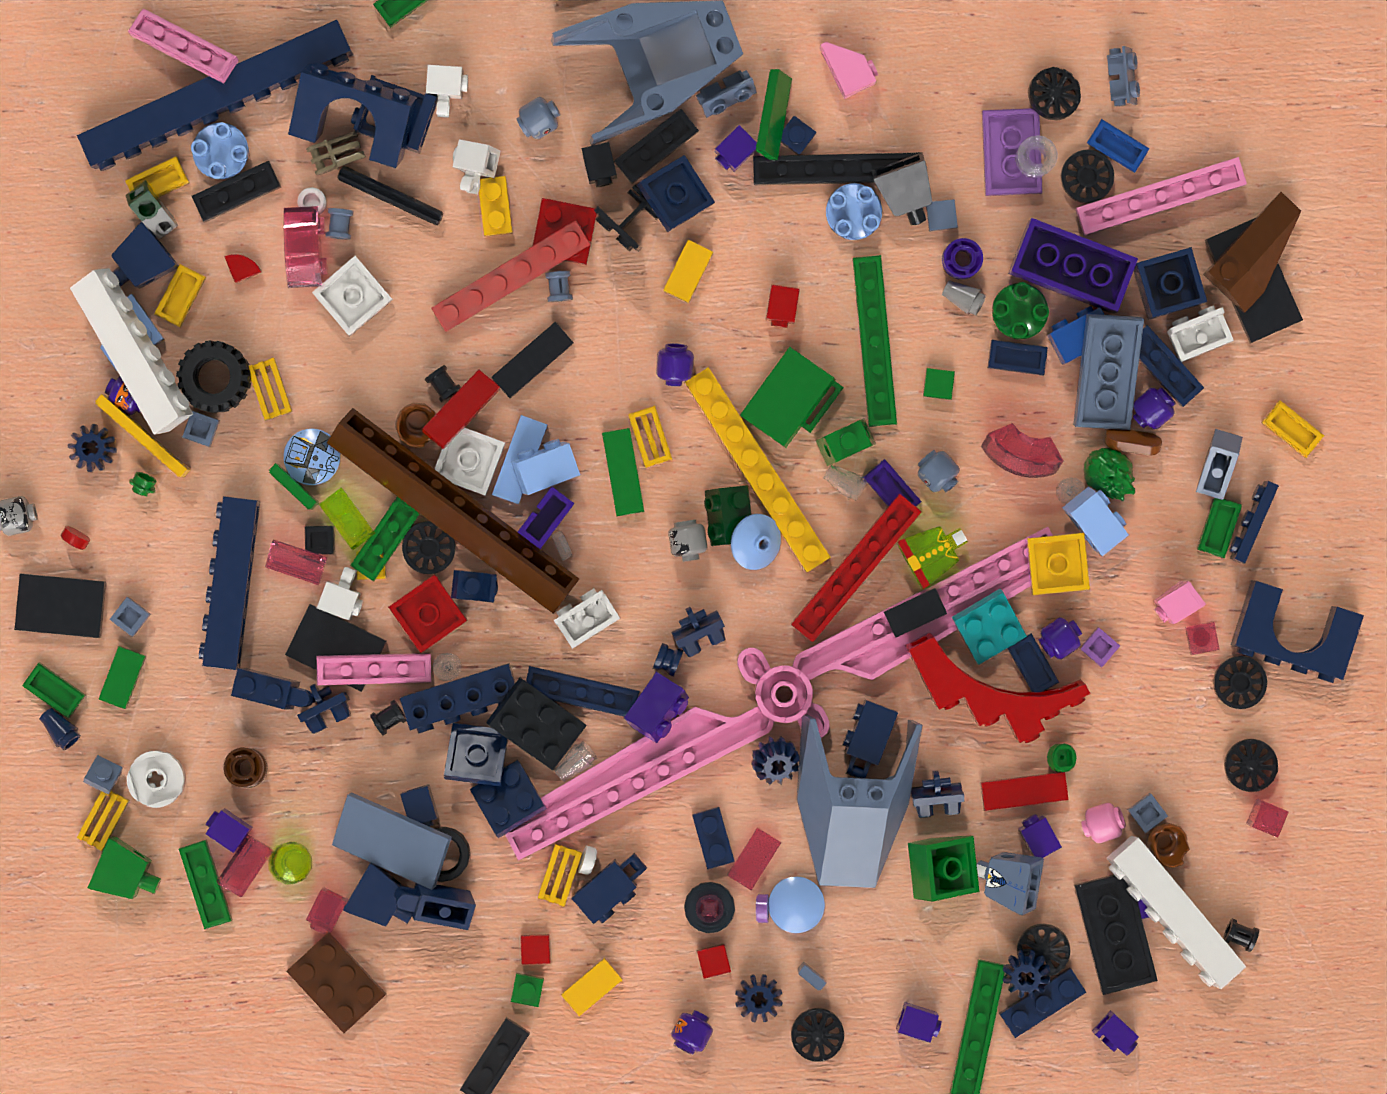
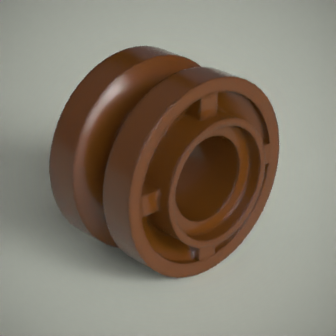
M245 747L231 751L225 758L223 765L227 780L237 787L244 788L259 785L264 780L268 768L267 761L262 753ZM244 760H248L251 764V771L244 776L240 772V765Z

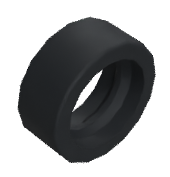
M449 827L434 828L451 836V840L459 848L460 857L458 863L450 870L441 871L438 878L439 882L451 881L460 876L468 865L470 858L469 844L464 835L456 829Z

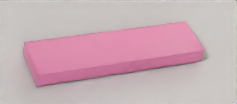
M145 9L141 10L128 30L130 36L223 84L239 61L235 55Z
M430 653L316 656L317 685L431 682Z

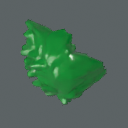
M1109 447L1092 451L1089 454V457L1084 462L1083 469L1087 486L1097 492L1101 490L1106 497L1121 501L1125 500L1124 494H1135V488L1131 484L1135 480L1132 474L1133 465L1126 455Z

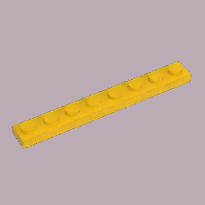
M709 367L685 382L686 386L770 517L776 522L781 534L806 573L831 558Z

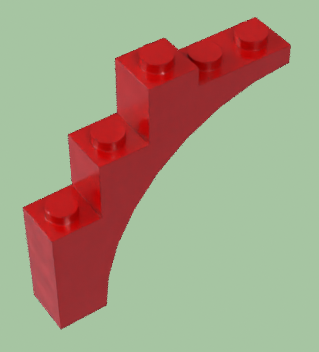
M931 633L905 645L934 704L939 710L942 708L945 710L951 709L960 703L959 699L964 698L975 722L979 726L983 724L985 727L993 725L1000 720L999 716L1004 715L1014 737L1019 743L1023 741L1029 743L1040 737L1039 733L1045 730L1040 721L1041 719L1050 720L1058 716L1062 708L1068 705L1070 707L1077 706L1086 700L1085 697L1090 694L1086 684L1081 679L1060 688L1045 690L1039 693L1016 692L996 688L973 678L958 668L945 655Z

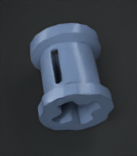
M328 208L330 224L329 231L326 232L325 237L351 240L349 224L350 217L353 216L354 211Z
M570 271L545 273V277L549 279L550 296L547 297L548 302L573 300V296L569 294L568 277L571 276Z

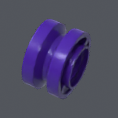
M967 238L952 241L945 248L942 255V265L945 272L952 278L959 280L974 276L983 264V252L980 246ZM956 253H967L970 257L969 265L959 266L955 261Z

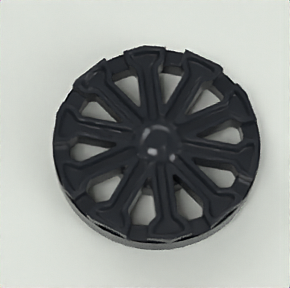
M1057 67L1043 69L1030 82L1028 88L1030 104L1043 118L1049 120L1065 119L1077 109L1081 101L1079 82L1073 77V74L1065 69ZM1045 74H1049V75H1050V81H1049L1048 78L1045 76ZM1057 74L1062 76L1059 82H1057ZM1037 80H1040L1044 86L1038 85ZM1066 80H1068L1071 83L1070 85L1063 87ZM1074 90L1075 95L1066 92ZM1034 91L1040 92L1042 95L1036 96ZM1066 100L1073 102V106H1070ZM1044 101L1046 104L1044 107H1040L1038 105L1039 102ZM1060 105L1065 110V113L1061 112ZM1051 106L1053 107L1054 114L1049 112Z
M1081 150L1071 155L1064 163L1060 175L1065 192L1073 200L1081 203H1093L1101 200L1109 193L1114 182L1112 164L1106 156L1094 150ZM1089 155L1094 156V160L1091 165H1089ZM1077 157H1082L1083 166L1076 160ZM1099 161H1103L1105 163L1104 166L1097 169L1096 166ZM1072 164L1077 171L1069 170L1067 168L1068 165ZM1108 172L1109 177H1100L1099 174ZM1066 176L1076 177V179L1067 182ZM1097 182L1106 184V189H1102ZM1079 184L1077 190L1073 193L1070 187ZM1084 187L1086 191V198L1080 197V194ZM1091 187L1098 193L1097 197L1092 196Z
M431 521L414 525L406 533L402 544L405 561L412 569L422 574H435L446 569L452 562L456 551L455 540L444 531L436 539L434 538L438 527ZM425 526L431 527L429 536L425 532ZM419 530L422 539L414 536L413 532ZM445 537H448L450 540L447 544H439ZM409 540H412L418 545L409 547L407 544ZM441 549H450L451 552H450V555L447 556L446 554L442 553L440 550H441ZM418 551V554L414 558L411 559L408 556L409 552ZM436 556L445 560L442 566L439 565ZM423 557L422 567L419 568L416 566V562ZM429 559H431L434 569L429 570L427 568Z
M1245 656L1231 657L1220 664L1215 671L1213 680L1214 690L1220 701L1225 705L1235 709H1247L1256 705L1263 698L1267 689V676L1262 666L1254 659ZM1236 661L1242 662L1240 671L1237 668ZM1251 663L1253 668L1246 673L1247 666ZM1228 664L1230 665L1233 674L1225 670V667ZM1257 672L1261 674V677L1258 679L1251 678ZM1222 674L1230 680L1220 681L1219 677ZM1260 684L1261 690H1256L1252 685ZM1221 686H1230L1223 693L1219 689ZM1234 692L1233 699L1229 702L1227 697ZM1247 692L1254 694L1255 699L1251 701ZM1241 694L1244 703L1239 705L1238 701Z
M1244 739L1229 749L1225 757L1224 768L1228 780L1235 787L1247 792H1258L1268 787L1274 781L1278 772V760L1274 750L1265 742L1257 739ZM1252 744L1257 745L1254 754L1252 753ZM1240 746H1245L1246 755L1239 750ZM1265 748L1268 751L1267 754L1259 758L1262 750ZM1236 754L1240 761L1232 760V755ZM1272 759V765L1262 764L1263 762ZM1231 766L1239 767V769L1234 772L1230 771ZM1261 770H1269L1272 773L1268 777ZM1244 774L1241 782L1238 783L1236 777ZM1257 775L1264 781L1263 784H1258ZM1251 777L1252 786L1247 787L1246 784Z
M1037 924L1029 927L1022 933L1017 944V955L1018 951L1023 950L1025 956H1029V952L1033 950L1035 951V959L1039 956L1045 957L1046 964L1050 966L1048 976L1059 973L1069 961L1070 943L1067 936L1059 928L1050 924ZM1041 929L1045 932L1042 938L1039 935V930ZM1056 933L1057 936L1050 940V934ZM1033 935L1036 941H1032L1027 936ZM1060 941H1064L1063 946H1055ZM1023 944H1026V945H1028V946L1031 947V948H1030V949H1023V948H1022V945H1023ZM1055 953H1065V957L1062 958ZM1051 959L1059 963V965L1054 967Z
M812 1008L804 1011L796 1018L791 1029V1039L795 1050L803 1058L821 1062L832 1058L839 1052L844 1041V1029L839 1018L831 1011L823 1008ZM817 1013H822L823 1015L820 1023H817ZM810 1016L812 1024L807 1023L804 1017ZM831 1017L833 1022L825 1026L827 1019ZM798 1025H802L807 1031H798ZM834 1028H839V1033H829ZM797 1037H807L800 1043L796 1041ZM828 1039L838 1040V1044L833 1045ZM811 1044L808 1052L802 1051V1048ZM823 1044L831 1050L829 1054H825ZM816 1046H818L820 1054L818 1057L813 1056Z

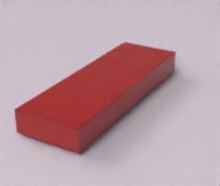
M478 369L422 428V432L444 450L497 394L500 386Z
M1065 772L980 782L984 811L1069 800Z

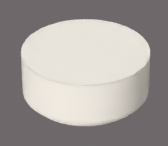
M310 187L304 189L299 194L297 203L299 209L305 215L315 217L324 212L327 200L322 191Z
M585 846L579 863L578 873L591 874L597 856L596 848Z

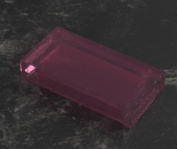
M273 540L265 568L319 585L327 557Z
M757 827L727 876L752 890L781 842Z
M247 835L216 882L218 885L242 898L273 850L266 844Z

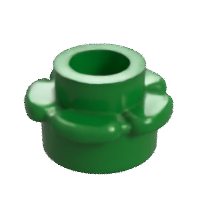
M136 472L133 479L129 480L130 485L133 486L132 491L136 494L148 496L149 493H155L156 491L155 484L157 480L146 473Z

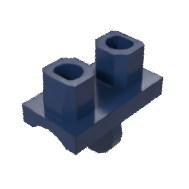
M691 607L685 609L688 617L679 620L681 628L671 632L678 648H682L688 657H692L701 651L697 640L702 637L708 636L712 645L725 641L723 630L725 625L718 611L707 615L704 609L693 613Z
M313 684L310 686V689L314 696V702H317L318 705L297 715L300 722H305L312 734H316L328 728L321 715L322 713L331 710L337 723L351 716L347 703L350 699L346 692H342L325 701L324 697L332 694L331 688L327 686L319 690L318 686Z
M938 770L932 771V779L922 780L921 787H912L911 789L913 806L916 807L919 818L933 816V805L943 804L944 813L947 815L959 814L961 802H965L961 783H951L950 777L940 778Z

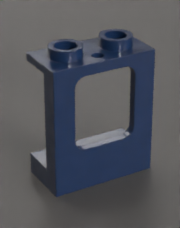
M371 75L370 80L382 83L383 87L393 90L397 88L404 89L410 95L417 97L405 149L420 154L437 105V97L427 93L424 95L377 79L376 76ZM361 104L360 108H355L352 115L351 123L355 124L353 129L357 133L374 138L375 126L368 124L366 121L369 110Z

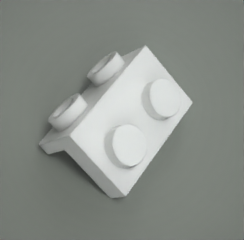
M1213 305L1199 311V317L1189 320L1188 316L1172 322L1173 327L1167 333L1181 362L1234 341L1223 316L1225 313L1223 307L1215 310Z
M595 588L580 597L583 602L573 608L571 604H568L556 612L558 618L554 622L558 625L572 649L620 619L603 590L597 593Z

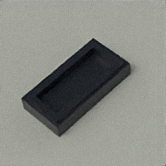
M936 588L884 611V615L895 638L947 614Z

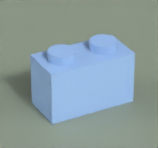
M555 439L543 444L544 449L537 452L529 449L517 454L518 459L511 461L523 494L530 495L580 475L569 443L560 442L559 439Z
M1088 486L1062 508L1078 530L1084 533L1085 539L1091 547L1103 556L1129 534L1123 528L1126 522L1117 511L1112 513L1107 505L1110 504V501L1101 490L1096 492Z

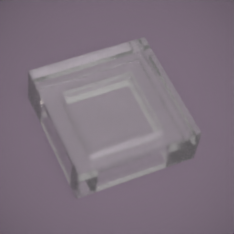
M559 531L552 534L551 536L562 560L571 558L573 553L564 533Z

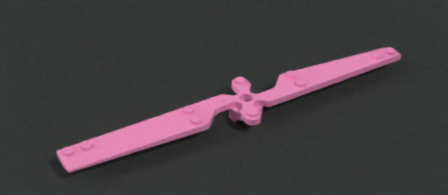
M1049 527L796 655L792 666L779 665L770 668L760 650L756 648L744 649L738 656L737 665L744 679L756 684L755 698L757 707L739 716L727 717L694 706L671 720L672 727L666 737L661 738L658 743L644 736L541 797L547 809L505 834L517 859L520 860L764 736L771 731L774 721L789 723L797 720L801 727L802 716L807 714L816 719L820 737L822 738L827 734L830 724L823 708L818 704L812 703L813 690L809 680L835 669L873 680L910 658L905 645L928 633H931L936 641H939L958 630L951 618L957 613L998 589L1003 591L1007 600L1031 586L1026 539L1053 536ZM936 588L947 614L895 638L884 615V611ZM784 685L790 687L792 690L791 699L787 702L778 701L775 696L776 690Z

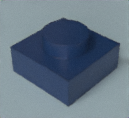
M793 116L783 129L781 143L797 155H800L817 132L796 116Z

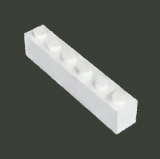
M110 268L93 270L70 287L153 434L169 432L192 416L193 412L189 407L188 399L180 392L175 383L174 375L165 366L159 349L153 345L145 325L138 319L133 310L132 302L123 293L117 276L111 272Z
M1130 836L1107 857V860L1112 864L1109 866L1110 871L1119 880L1123 878L1129 885L1127 891L1136 901L1140 899L1147 906L1145 909L1146 914L1155 923L1159 921L1165 928L1163 934L1172 944L1178 943L1183 949L1180 953L1191 966L1195 964L1201 972L1198 975L1208 987L1213 985L1222 989L1246 968L1245 964L1139 837Z

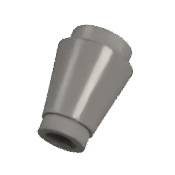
M951 280L948 281L942 293L944 297L969 315L971 313L975 316L980 311L986 295L981 293V289Z

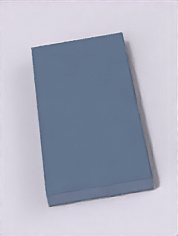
M1086 315L1073 422L1075 427L1130 430L1144 325L1142 317Z
M351 792L347 795L332 845L432 890L436 887L452 837Z

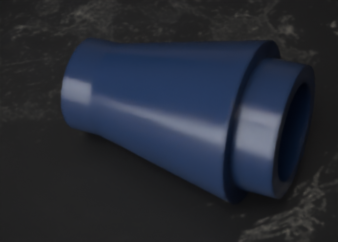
M53 708L48 709L39 718L55 746L61 747L62 750L69 749L81 736L77 732L78 728L56 713Z

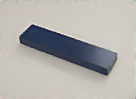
M529 666L526 682L553 701L623 717L633 706L640 692L639 690Z

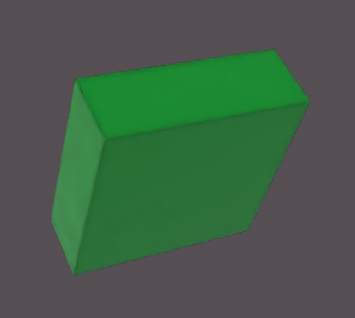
M926 368L923 397L952 400L955 371Z

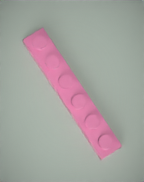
M1239 157L1077 207L1075 210L1083 235L1085 236L1246 185L1247 182Z

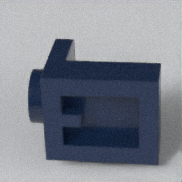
M454 570L451 598L493 603L498 591L497 575Z

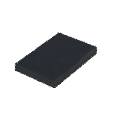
M20 574L14 630L101 638L106 581Z
M309 604L285 655L317 670L316 656L381 654L387 640ZM349 684L348 686L362 692L366 684Z

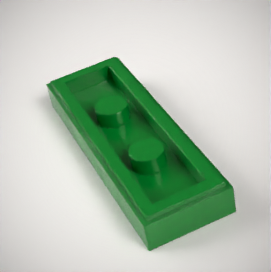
M771 69L769 72L756 151L769 160H778L792 78L780 69Z
M630 428L602 433L616 516L644 512Z
M396 497L350 566L374 582L420 513L399 497Z
M207 839L179 848L204 930L232 921L233 919Z

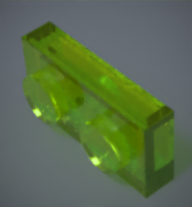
M342 487L319 504L352 550L376 533Z

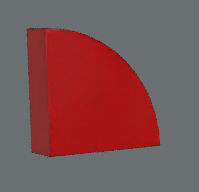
M239 254L224 256L235 283L262 273L259 266L246 256Z

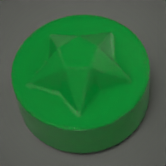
M1055 744L1049 749L1047 762L1054 771L1068 772L1076 764L1077 756L1072 746L1068 744Z

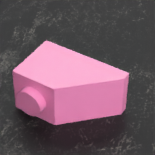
M828 42L820 45V51L844 99L875 85V76L878 75V72L872 60L867 61L862 54Z
M1179 581L1154 600V603L1157 605L1154 611L1164 623L1168 620L1170 624H1176L1205 606L1206 603L1189 581Z

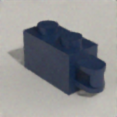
M237 668L231 693L233 697L284 710L294 709V706L308 707L314 702L312 692L299 688V681L248 668Z
M866 699L863 705L857 704L852 718L856 720L853 731H847L842 746L847 747L845 753L851 755L845 774L855 778H866L871 763L879 765L897 718V711ZM856 758L866 761L864 768L854 765Z
M635 853L621 864L614 859L574 893L571 899L593 924L598 920L604 923L615 913L612 910L613 907L619 902L625 905L636 895L633 891L637 888L634 880L647 869V866ZM628 864L636 871L631 876L623 869Z
M415 883L414 888L402 886L394 892L398 907L401 910L410 911L415 921L469 930L476 907L471 891L437 884L431 890Z

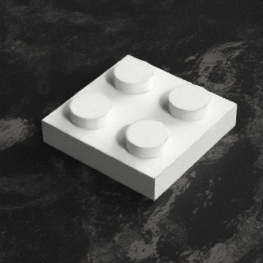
M356 256L312 292L349 336L393 300Z
M464 427L447 447L441 450L435 470L453 484L486 496L505 442Z

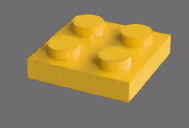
M1084 533L1026 539L1032 595L1090 590Z

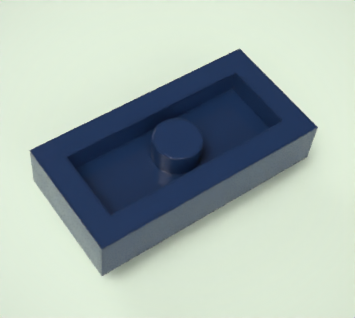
M715 807L692 814L707 869L735 862L720 808Z

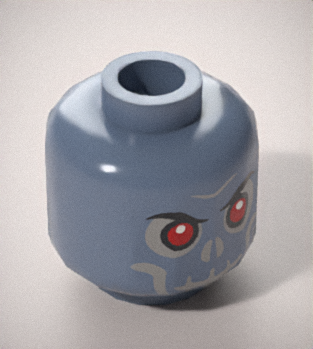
M537 97L519 109V117L516 119L526 137L532 136L534 139H540L557 129L558 120L556 117L560 116V112L552 100L547 103L544 98Z
M933 450L918 463L920 467L918 476L932 492H939L942 489L948 492L959 482L955 477L959 474L960 468L945 451L936 452Z

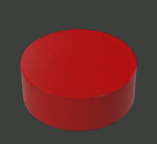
M65 526L60 535L66 543L80 550L86 549L90 542L88 536L70 526Z

